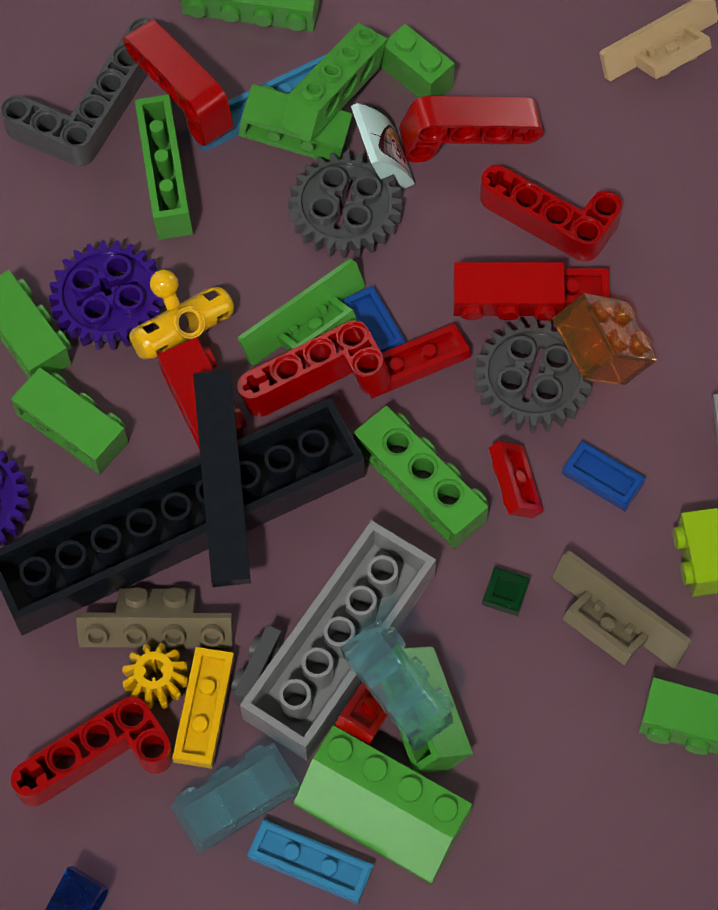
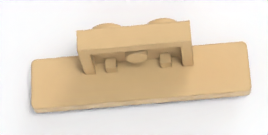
M691 0L600 51V58L605 79L612 81L636 67L653 78L658 79L712 48L710 37L701 31L718 21L716 1Z

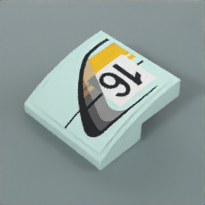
M359 103L352 105L351 108L370 162L379 178L383 179L394 174L402 190L414 185L415 182L397 132L390 120L379 111Z

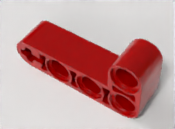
M149 20L122 38L130 57L184 111L188 128L201 146L205 147L233 129L229 102L221 86L155 20Z
M424 96L413 101L399 126L406 159L412 163L430 160L436 155L442 143L530 144L539 140L544 134L535 100L523 97Z
M493 165L488 167L481 175L480 201L485 208L576 260H594L618 228L622 201L614 192H597L585 208L580 210L503 166ZM522 203H527V204H530V205H532V206L525 207V206H522V205H520V204H522ZM599 212H607L610 215H603ZM551 220H558V221H560V222H562V223H560V224H555V223H552V222H550V221H551ZM581 237H588L592 240L585 241L582 240Z
M350 321L247 371L238 380L237 389L247 410L254 416L263 417L350 374H353L360 389L369 395H377L384 392L390 385L391 377L383 355L368 327L360 321Z
M127 697L20 763L11 774V785L23 804L39 806L129 749L140 766L151 774L162 773L171 766L173 750L168 736L147 704L137 697ZM139 713L143 715V719L138 725L127 726L124 724L126 717L130 714ZM100 734L109 736L108 743L103 747L94 748L90 746L95 736ZM151 745H161L164 747L162 754L156 758H148L144 755L146 749ZM67 755L75 757V762L70 768H56L58 760ZM47 767L53 776L50 780L43 770ZM33 778L37 786L30 790L26 782Z

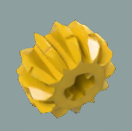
M145 643L142 656L131 652L129 655L133 664L123 666V674L128 678L122 684L125 691H132L130 697L144 699L149 709H152L155 701H159L160 706L166 709L168 707L167 698L170 696L174 700H180L181 693L178 688L188 686V679L183 675L188 671L187 664L184 661H179L180 654L176 649L166 653L165 644L160 643L156 651H151L150 646ZM152 672H155L156 676H158V672L162 673V678L157 681L155 677L150 681L148 676Z

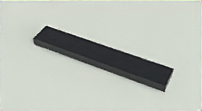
M231 370L193 373L212 587L251 583Z

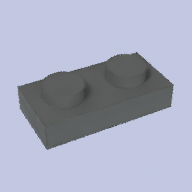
M267 625L262 636L257 634L254 637L248 651V656L251 659L245 670L242 668L238 670L231 686L237 706L240 707L241 702L283 645L281 630Z

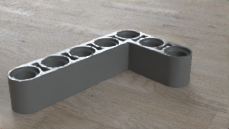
M144 17L134 20L122 38L151 20V18ZM121 38L71 116L24 96L14 95L6 98L0 107L6 132L12 139L75 166H85L94 160L148 74L130 57Z

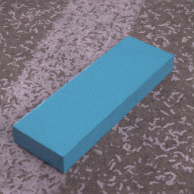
M264 819L247 854V859L357 905H359L374 869V865Z

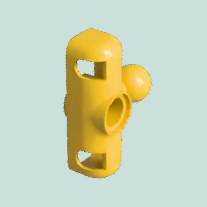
M159 270L151 276L149 282L150 289L157 297L163 299L167 311L132 329L129 338L141 359H154L158 353L182 344L189 339L196 338L218 322L228 319L234 312V303L229 293L221 287L208 288L180 303L176 295L179 286L178 278L170 270ZM210 291H216L218 296L210 301L203 296ZM182 314L186 315L189 321L188 329L185 332L179 326V318ZM151 323L159 327L149 334L143 329V327Z

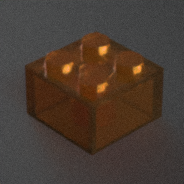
M583 293L553 318L584 380L626 385L657 361L651 350L652 343L650 339L640 330L635 320V311L626 301Z

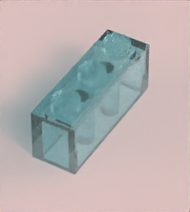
M378 619L342 645L340 649L345 661L414 751H416L454 723L450 711L454 705L441 687L434 690L428 683L426 678L430 674L418 657L415 656L410 659L402 648L406 646V643L393 626L386 629Z
M274 743L267 747L259 745L251 749L244 755V761L232 768L230 766L220 768L209 777L210 782L198 789L190 787L184 790L175 798L176 802L170 805L176 821L197 855L202 854L297 795L300 789L299 782Z

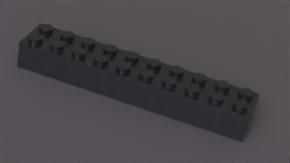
M331 398L238 439L246 532L365 477L364 457ZM201 458L194 459L1 547L0 590L21 636L119 591V589H124L208 550Z

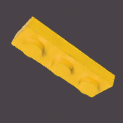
M200 647L195 648L172 757L174 763L213 769L235 660L234 653Z

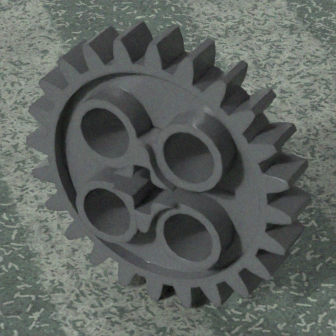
M345 151L343 159L340 160L337 159L334 153H330V162L327 163L318 157L317 168L306 164V176L297 174V185L290 186L291 197L288 198V208L290 209V222H294L295 233H302L304 244L314 240V251L316 252L323 246H326L329 257L332 256L336 249L340 250L342 258H346L348 250H353L355 255L360 257L361 247L364 246L372 253L374 252V241L385 245L386 234L394 235L395 224H399L401 221V187H396V177L392 175L380 179L370 160L367 163L363 162V153H359L355 160H350L348 151ZM351 180H355L350 190L351 200L346 202L349 183ZM337 184V185H339V186H338V187H329L328 185ZM365 192L373 193L372 195H369V196H364V195H362V193H365ZM345 206L340 229H335L340 220V209ZM320 213H328V214H330V215L325 216V217L317 216V215L320 214ZM355 221L363 222L361 225H353L351 223Z
M536 319L532 320L530 328H525L523 322L518 320L517 330L515 331L508 325H504L503 337L493 332L491 334V344H482L481 353L483 355H477L476 366L478 368L474 369V379L478 380L475 391L476 393H483L481 395L482 406L492 404L490 416H495L501 412L503 414L502 425L507 424L513 419L516 421L515 428L517 431L521 429L524 423H527L531 433H534L537 424L541 423L546 432L550 431L551 421L553 420L560 427H563L565 415L575 419L577 415L576 407L584 409L587 400L585 396H590L592 385L589 383H592L594 372L589 370L591 369L592 359L583 358L586 346L575 347L576 335H572L567 339L564 338L565 327L563 326L556 332L551 331V321H548L544 328H538ZM543 349L544 353L540 361L539 373L535 377L530 400L525 403L523 398L527 390L528 378L531 377L537 351ZM516 352L526 353L528 357L518 358L513 354ZM556 361L562 363L564 366L560 368H554L550 366L548 363ZM507 383H514L519 388L515 390L506 389L503 385ZM544 392L550 393L554 398L550 400L543 399L539 394Z

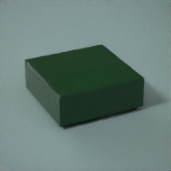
M494 567L482 600V605L518 617L530 584V578Z

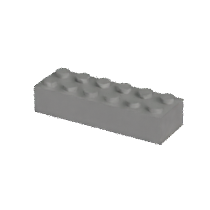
M371 520L241 702L242 719L308 761L369 670H371L434 579L436 559Z

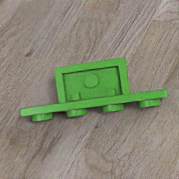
M348 259L239 335L238 341L247 361L255 365L279 347L290 351L346 322L357 321L354 311L341 302L342 299L359 292L365 287L357 263L353 259Z

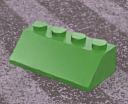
M334 725L314 755L293 803L299 809L431 885L470 819L473 805Z

